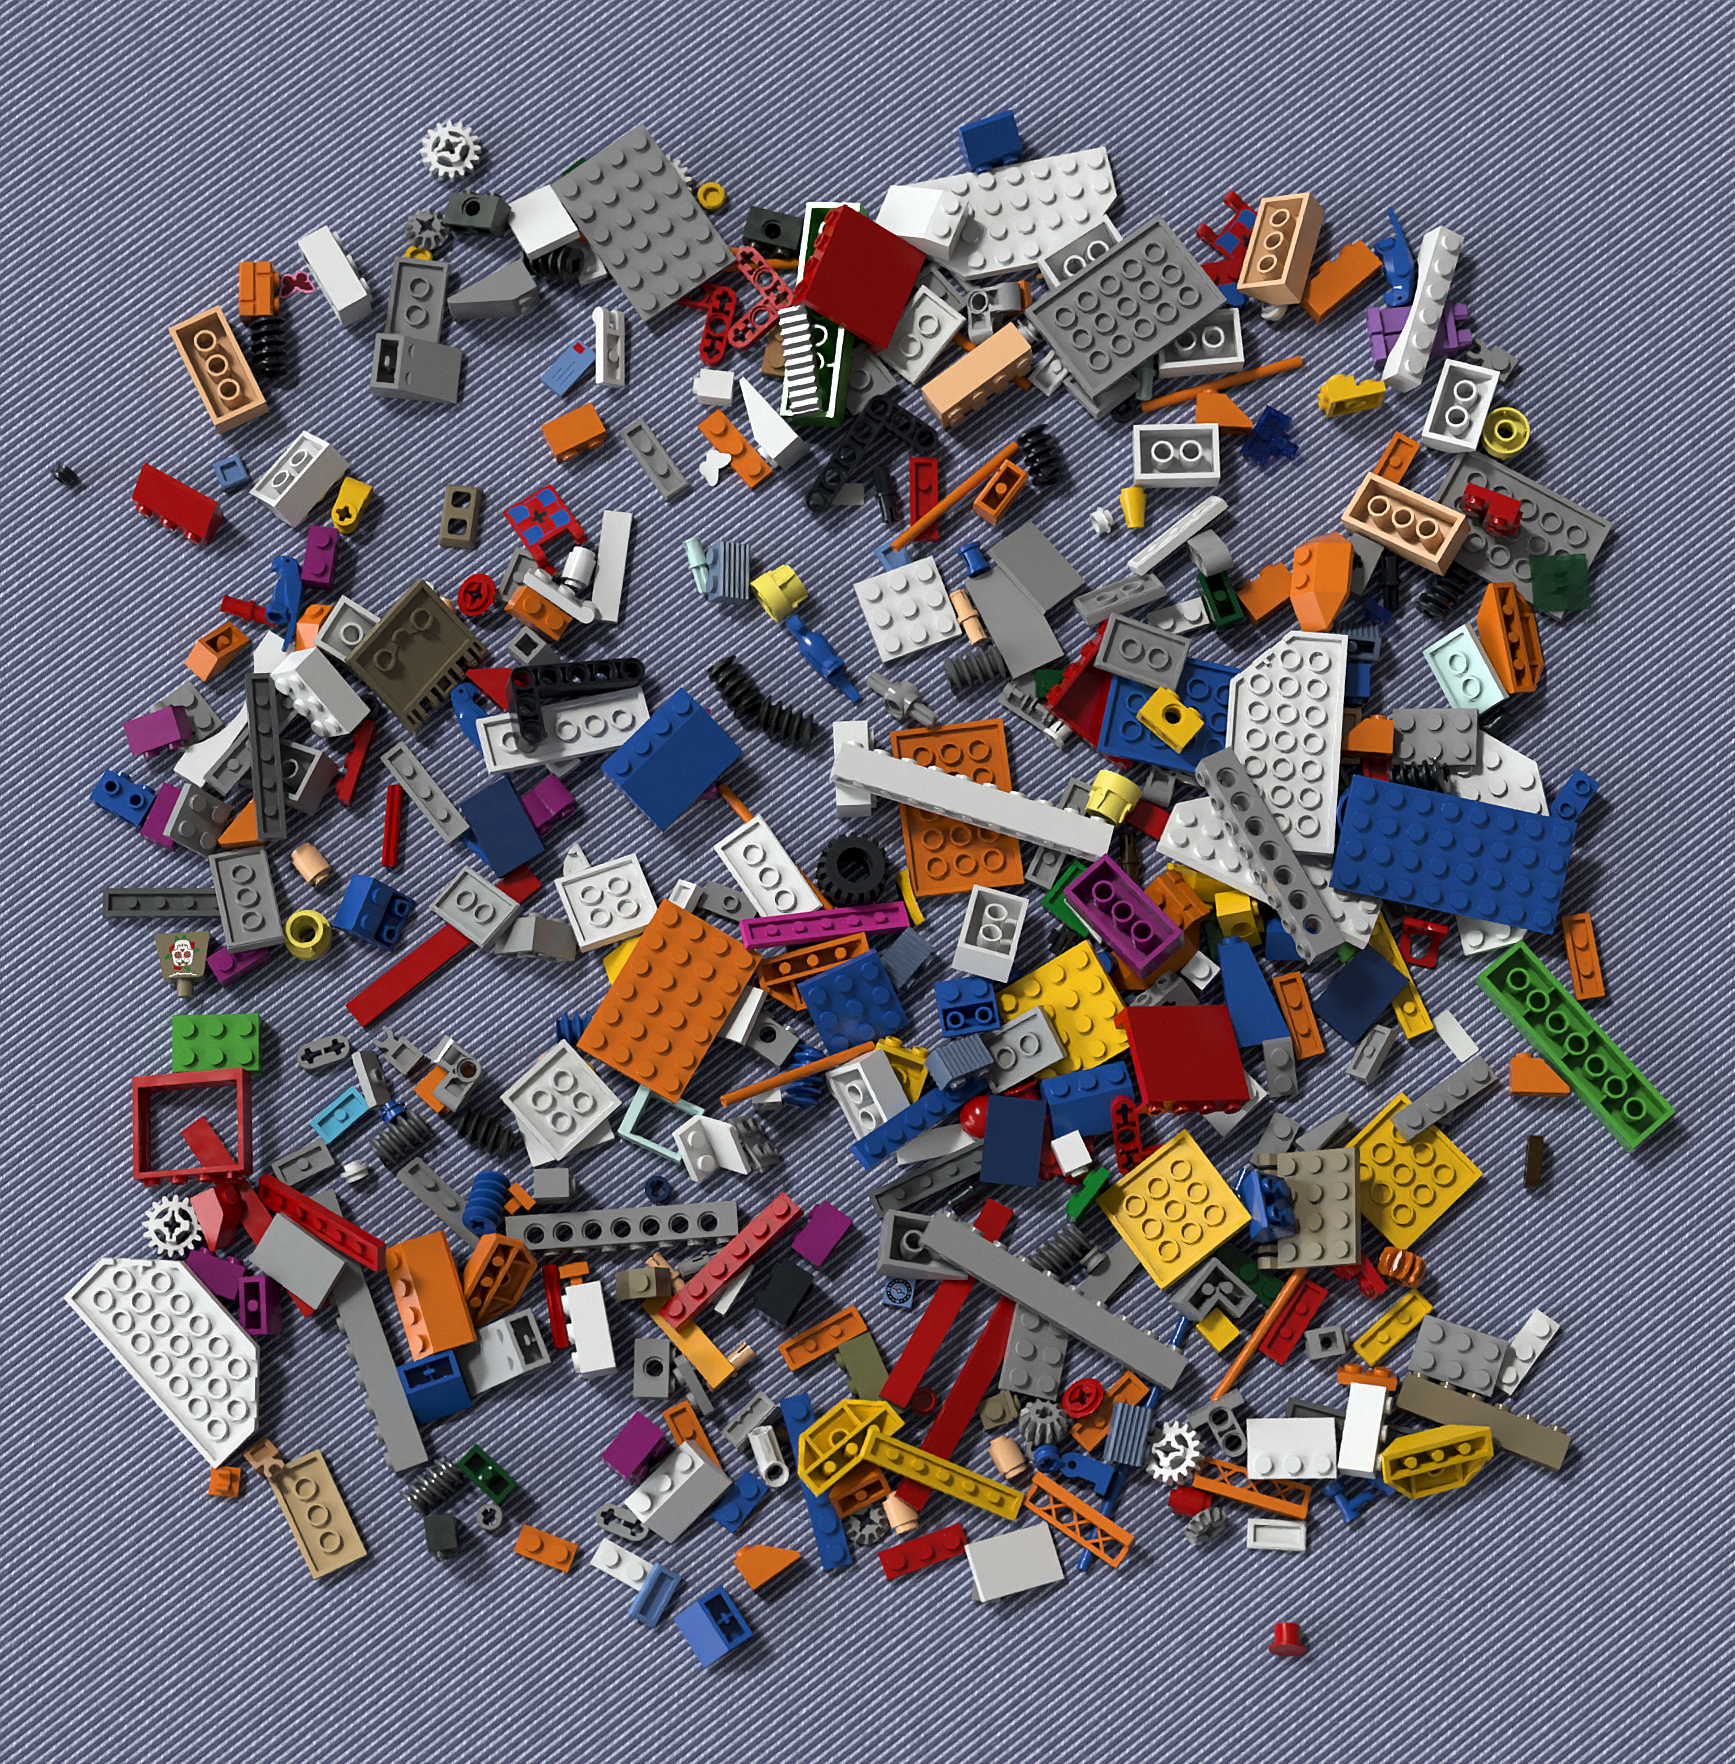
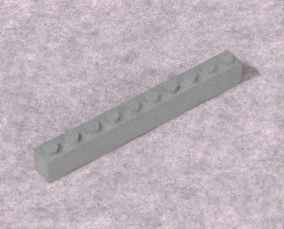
M333 1188L309 1197L345 1219ZM318 1238L349 1261L329 1293L328 1298L331 1301L332 1307L337 1305L340 1316L336 1317L341 1334L347 1333L350 1343L345 1345L350 1360L356 1359L359 1370L355 1372L360 1388L366 1387L369 1398L364 1399L369 1415L375 1414L379 1425L374 1426L379 1443L385 1441L388 1452L383 1455L389 1470L394 1469L395 1473L399 1475L431 1463L405 1395L396 1368L397 1365L361 1263Z
M944 1210L943 1213L938 1211L934 1214L917 1243L918 1245L1168 1392L1173 1389L1189 1360L1183 1356L1185 1353L1183 1350L1172 1344H1169L1168 1347L1158 1342L1159 1336L1147 1329L1141 1332L1133 1327L1134 1322L1124 1315L1114 1316L1108 1312L1109 1307L1096 1299L1092 1303L1083 1297L1084 1292L1073 1285H1069L1068 1288L1058 1282L1059 1277L1047 1270H1044L1043 1273L1033 1268L1034 1262L1022 1255L1016 1258L1008 1253L1009 1248L1001 1242L994 1240L991 1243L982 1238L984 1235L982 1231L971 1225L968 1228L957 1223L959 1218L952 1213Z

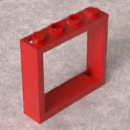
M239 1067L132 1077L133 1179L143 1183L144 1187H159L161 1182L171 1181L172 1185H186L188 1180L198 1179V1182L212 1183L216 1182L218 1177H226V1180L236 1181L243 1180V1175H253L252 1079L250 1071ZM237 1085L238 1165L151 1172L150 1093Z

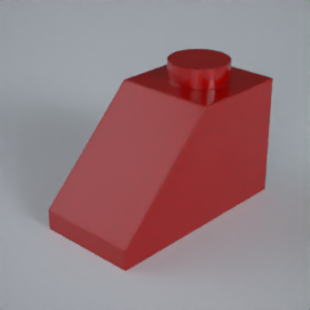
M510 668L469 669L465 673L467 681L474 685L504 714L509 711L505 685L512 673ZM515 681L518 686L526 687L523 682Z
M230 1182L213 1187L190 1198L210 1252L230 1247L234 1244L242 1206L234 1185Z

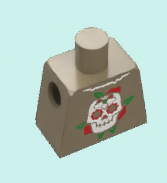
M210 931L155 934L157 951L165 982L169 984L177 983L178 998H193L194 982H205L208 978L209 964L206 958L211 956L212 934Z

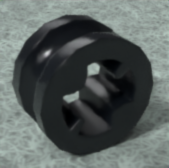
M1129 397L1116 407L1121 408L1122 404H1126L1128 406L1127 410H1131L1130 413L1125 412L1124 416H1120L1118 414L1119 410L1114 408L1110 411L1111 417L1115 422L1126 424L1134 418L1136 406Z
M59 461L56 464L57 469L51 470L50 474L61 484L70 488L72 486L71 481L77 480L78 476Z
M361 695L360 699L366 705L368 702H372V707L375 708L362 721L364 719L374 721L380 715V703L373 695Z

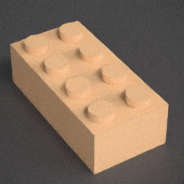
M219 305L168 328L218 435L269 412L267 403Z
M1010 322L922 387L924 405L943 429L949 425L951 427L956 426L964 419V414L971 409L975 411L982 407L987 401L986 398L992 393L999 394L1009 385V381L1014 376L1022 377L1032 368L1030 365L1033 364L1032 347L1013 323Z
M1368 472L1341 517L1348 533H1357L1385 546V550L1398 554L1400 557L1441 576H1444L1471 531L1465 515L1371 472Z

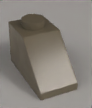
M649 1267L629 1269L615 1273L617 1302L672 1297L670 1268Z

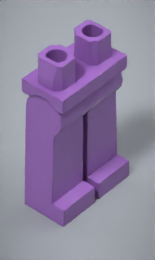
M1451 299L1445 301L1429 358L1446 354L1454 356L1457 354V350L1472 345L1470 329L1458 331L1455 329V323L1468 320L1466 304H1451ZM1412 306L1379 309V307L1367 308L1365 317L1374 368L1386 365L1388 356L1404 329Z

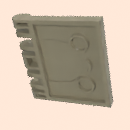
M417 579L344 661L395 714L400 723L411 734L416 735L423 728V724L419 720L426 724L431 718L419 705L421 700L424 699L432 709L438 710L442 704L432 694L431 690L441 700L446 702L451 697V692L458 686V683L448 674V671L455 679L463 683L467 677L464 671L456 664L459 658L467 667L475 669L479 665L476 660L482 662L489 655V651L423 579Z
M1350 1147L1279 1154H1258L1257 1167H1277V1170H1262L1260 1172L1282 1177L1287 1183L1290 1192L1288 1196L1290 1209L1295 1216V1234L1278 1239V1246H1258L1259 1254H1278V1257L1258 1258V1270L1275 1271L1360 1265V1149Z

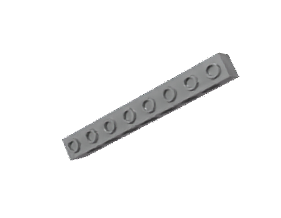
M1231 746L1201 759L1195 769L1196 779L1208 792L1212 807L1221 814L1226 831L1235 838L1240 855L1252 867L1254 879L1266 891L1270 906L1276 909L1280 915L1282 926L1294 939L1296 950L1300 957L1305 958L1308 965H1311L1338 952L1345 943L1344 938ZM1219 780L1226 781L1230 787L1221 785ZM1233 804L1240 805L1244 811L1236 810ZM1247 828L1254 829L1258 836L1250 834ZM1262 853L1269 854L1272 860L1265 859ZM1276 877L1283 878L1287 885L1280 884ZM1291 901L1298 903L1301 909H1295L1291 905ZM1305 926L1313 928L1316 934L1309 933Z
M736 1200L505 1217L506 1236L522 1240L531 1253H543V1257L560 1256V1251H572V1255L589 1254V1249H601V1253L618 1252V1247H629L630 1251L647 1250V1245H658L659 1249H671L676 1247V1243L686 1242L688 1247H699L705 1245L704 1241L716 1240L717 1245H727L739 1234ZM714 1218L717 1221V1227L710 1232L703 1230L701 1223L704 1219ZM677 1220H685L689 1226L686 1232L679 1234L672 1230L673 1223ZM648 1222H656L660 1229L657 1234L649 1236L644 1233V1226ZM619 1224H627L630 1226L631 1231L628 1236L620 1238L615 1235V1228ZM589 1227H600L602 1229L601 1236L595 1240L587 1238L586 1231ZM560 1229H571L573 1231L572 1238L566 1242L558 1240L557 1233ZM533 1230H540L544 1233L543 1240L538 1244L528 1241V1236Z

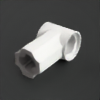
M760 1426L753 1429L747 1435L758 1464V1472L768 1485L772 1487L782 1486L788 1480L789 1469L784 1463L772 1426ZM779 1466L776 1474L767 1475L770 1467Z

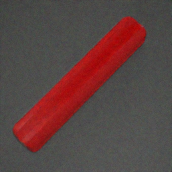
M395 784L389 785L387 789L381 862L385 868H396L398 863L404 789L401 785Z
M549 1264L542 1267L554 1348L562 1350L569 1348L570 1343L561 1298L558 1267L556 1264Z

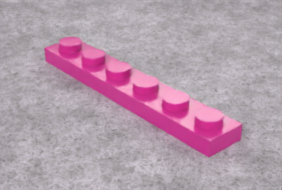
M903 901L742 919L739 923L745 950L836 940L865 932L866 936L904 932L908 926L910 927Z

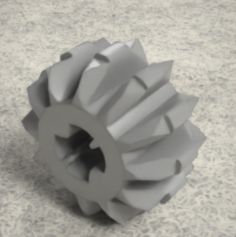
M1037 1398L1035 1404L1027 1402L1026 1407L1019 1414L1020 1435L1025 1436L1026 1442L1034 1441L1036 1446L1040 1443L1045 1445H1051L1052 1442L1059 1444L1062 1437L1067 1433V1412L1061 1409L1060 1404H1051L1050 1399L1047 1402H1041Z

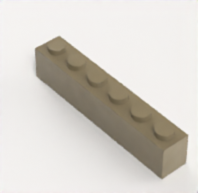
M1413 1371V1374L1407 1373L1404 1376L1393 1409L1439 1427L1449 1424L1491 1428L1493 1448L1554 1472L1560 1470L1572 1438L1565 1435V1429L1551 1424L1549 1428L1539 1425V1419L1527 1414H1522V1417L1511 1414V1408L1499 1403H1495L1493 1407L1483 1403L1484 1398L1468 1392L1467 1396L1456 1392L1457 1387L1445 1382H1440V1385L1429 1381V1376L1417 1371Z

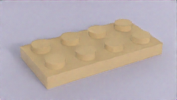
M320 1449L286 1464L289 1471L287 1475L283 1471L274 1473L273 1477L276 1483H270L314 1580H318L368 1556Z

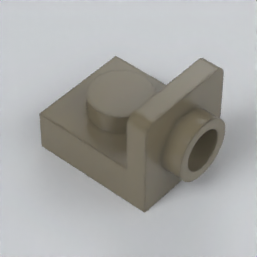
M1006 1390L1002 1394L980 1401L977 1410L984 1430L987 1431L1018 1420L1017 1412L1021 1411V1406L1017 1395L1011 1396L1010 1391Z

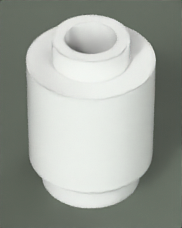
M574 547L573 552H569L561 575V579L565 581L564 585L580 591L581 587H588L596 563L594 552L582 547Z

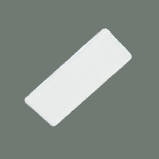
M828 483V484L831 485V486H836L838 483ZM845 483L831 505H863L864 484ZM813 495V503L815 505L824 504V500L820 495Z
M1449 1010L1444 1011L1431 1021L1436 1032L1460 1062H1464L1479 1050Z

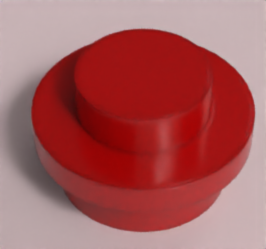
M919 1387L912 1395L909 1405L915 1414L928 1416L936 1410L938 1397L932 1389Z

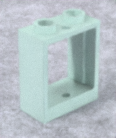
M640 1084L619 1127L618 1136L681 1165L683 1158L679 1150L675 1153L633 1132L650 1097L656 1098L692 1116L696 1114L705 1116V1109L681 1098L675 1105Z

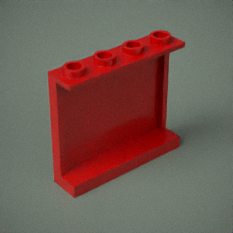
M843 204L835 209H831L824 219L826 226L814 243L815 252L804 266V271H806L804 278L797 284L794 290V295L796 296L792 306L797 307L805 304L868 342L865 350L875 355L888 348L927 254L848 205Z
M1108 618L1097 628L1096 631L1099 634L1094 641L1089 640L1080 650L1082 656L1076 664L1074 662L1071 663L1064 671L1063 676L1065 679L1059 686L1056 684L1046 695L1048 701L1043 706L1095 750H1097L1113 674L1093 667L1109 620ZM1102 754L1120 770L1129 769L1135 762Z
M1227 1005L1125 1006L1113 1019L1116 1029L1126 1030L1143 1100L1135 1109L1136 1114L1148 1113L1149 1116H1157L1162 1113L1184 1115L1189 1112H1199L1201 1115H1207L1224 1111L1225 1114H1234L1239 1112L1250 1100Z

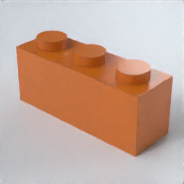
M1361 239L1354 245L1350 242L1339 252L1340 257L1334 262L1328 260L1319 268V274L1312 280L1310 277L1307 278L1299 304L1317 324L1380 273L1383 263Z

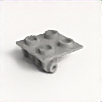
M1044 667V668H1042V669H1040V670H1050V669H1048L1047 667ZM1035 672L1016 681L1012 679L1010 683L1008 682L1003 690V694L997 701L1041 731L1048 728L1055 718L1051 712L1043 707L1048 700L1035 698Z
M745 1115L727 1120L737 1129L740 1144L743 1143L741 1145L742 1149L746 1148L748 1150L746 1152L747 1156L751 1155L748 1161L755 1171L758 1170L760 1174H763L770 1169V1165L781 1162L777 1156V1148L772 1142L765 1139L761 1133L762 1127L754 1117Z

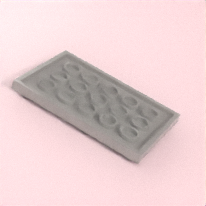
M643 123L550 185L645 324L737 261Z
M1158 214L1028 307L1024 314L1093 400L1225 305L1227 299L1161 215Z
M1477 450L1458 454L1433 501L1465 515L1471 527V531L1453 559L1454 561L1462 565L1468 573L1488 584L1493 582H1514L1517 586V591L1531 607L1558 621L1561 620L1613 525L1612 522ZM1468 482L1522 501L1519 511L1524 513L1515 535L1509 534L1508 537L1503 535L1502 537L1492 536L1486 532V529L1481 528L1485 517H1472L1465 514L1463 509L1458 508Z

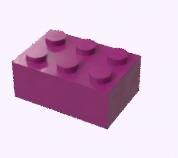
M637 1411L600 1457L608 1468L630 1486L635 1482L640 1484L650 1472L648 1467L654 1459L659 1461L669 1449L667 1447L668 1438L662 1429L641 1412Z

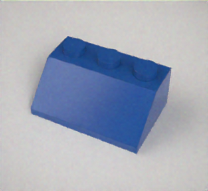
M1125 1061L1041 1080L1039 1093L1041 1101H1047L1045 1115L1053 1140L1076 1130L1079 1131L1082 1139L1113 1132L1110 1112L1112 1100L1120 1095H1128L1135 1101L1133 1086ZM1121 1104V1109L1118 1110L1121 1112L1123 1122H1128L1127 1110L1131 1109L1126 1104Z

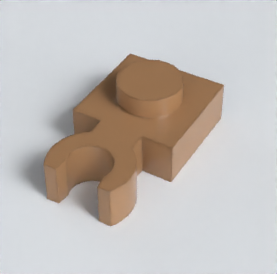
M266 1436L242 1453L258 1475L261 1476L264 1473L272 1484L276 1483L273 1477L275 1472L283 1471L285 1475L289 1473L282 1461V1455Z

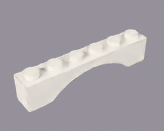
M1439 226L1424 235L1417 258L1419 278L1415 299L1404 329L1388 356L1381 381L1384 380V384L1402 393H1406L1421 385L1464 240L1463 236L1443 226Z
M269 630L253 653L254 673H272L291 652H295V646L289 643L287 651H281L284 639ZM275 686V694L277 695L279 690ZM246 702L240 713L221 732L204 742L188 747L173 769L178 777L205 792L209 788L213 789L203 777L248 727Z

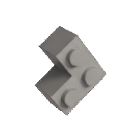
M529 913V917L519 915L495 942L494 954L512 959L535 957L554 963L575 961L577 940L571 925H567V920L558 918L548 920L545 914Z
M1206 1258L1195 1267L1168 1302L1189 1321H1202L1213 1305L1218 1307L1226 1317L1240 1318L1257 1295L1217 1258Z

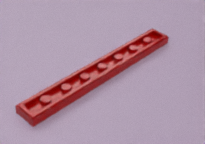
M524 865L511 873L496 887L521 905L541 889L542 884L529 868ZM447 924L345 1005L346 1008L364 1029L473 942L450 924Z
M205 1116L200 1117L180 1132L203 1167L238 1165ZM243 1175V1180L236 1181L226 1180V1177L216 1178V1182H214L216 1186L230 1182L233 1183L242 1206L240 1222L255 1245L258 1246L274 1219L273 1215L265 1206L246 1175ZM285 1288L303 1316L307 1319L331 1302L327 1297L322 1307L315 1310Z
M988 1198L973 1227L984 1233L982 1238L989 1242L999 1241L1014 1211ZM968 1274L967 1280H943L878 1397L905 1410L974 1286L976 1278Z
M1005 1295L1001 1296L925 1437L920 1450L946 1461L949 1460L1006 1353L1016 1302ZM904 1476L894 1497L913 1509L921 1511L933 1488Z

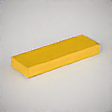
M1413 1288L1364 1333L1351 1348L1371 1368L1424 1319L1425 1314L1431 1313L1435 1308L1416 1288Z

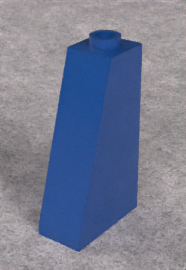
M1240 936L1222 938L1223 943L1216 944L1225 1005L1228 1007L1237 1047L1259 1045L1265 1040L1289 1037L1290 1032L1248 942L1240 940Z

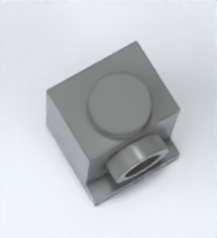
M1340 1324L1303 1332L1308 1361L1345 1354V1348L1349 1347L1346 1330L1341 1331ZM1326 1337L1331 1341L1329 1348L1322 1347V1338Z

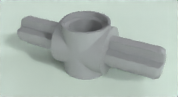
M872 672L869 675L866 684L884 697V706L892 716L899 719L903 716L905 718L912 716L928 728L936 724L939 718L938 714L921 703V694L912 683L908 681L892 683L878 672Z

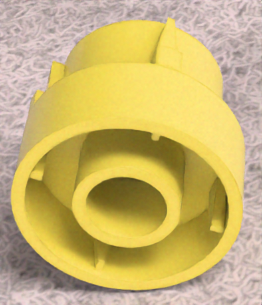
M1509 407L1495 409L1487 415L1480 442L1490 456L1501 459V462H1503L1507 458L1518 455L1524 449L1530 435L1529 423L1526 417L1516 409ZM1498 429L1509 430L1512 433V437L1502 438L1498 434Z
M784 564L774 571L770 570L750 583V587L762 607L777 623L791 614L793 610L798 608V604L808 597V593L799 577L788 565L784 566Z
M1100 770L1091 786L1090 799L1085 810L1090 816L1104 818L1107 820V824L1119 827L1127 813L1135 809L1143 792L1129 779L1108 770Z
M298 909L296 913L288 918L283 927L284 944L288 951L297 959L303 961L317 960L324 956L332 945L333 933L327 919L316 911ZM306 929L315 931V937L310 942L300 940L301 933Z

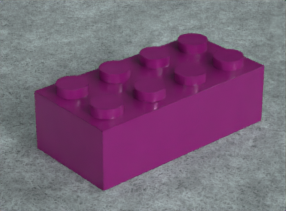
M1106 853L1063 890L1066 902L1142 980L1148 977L1185 944L1183 931Z

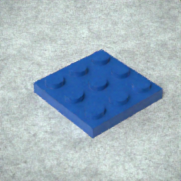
M875 948L797 984L829 1056L869 1041L874 1042L910 1025Z

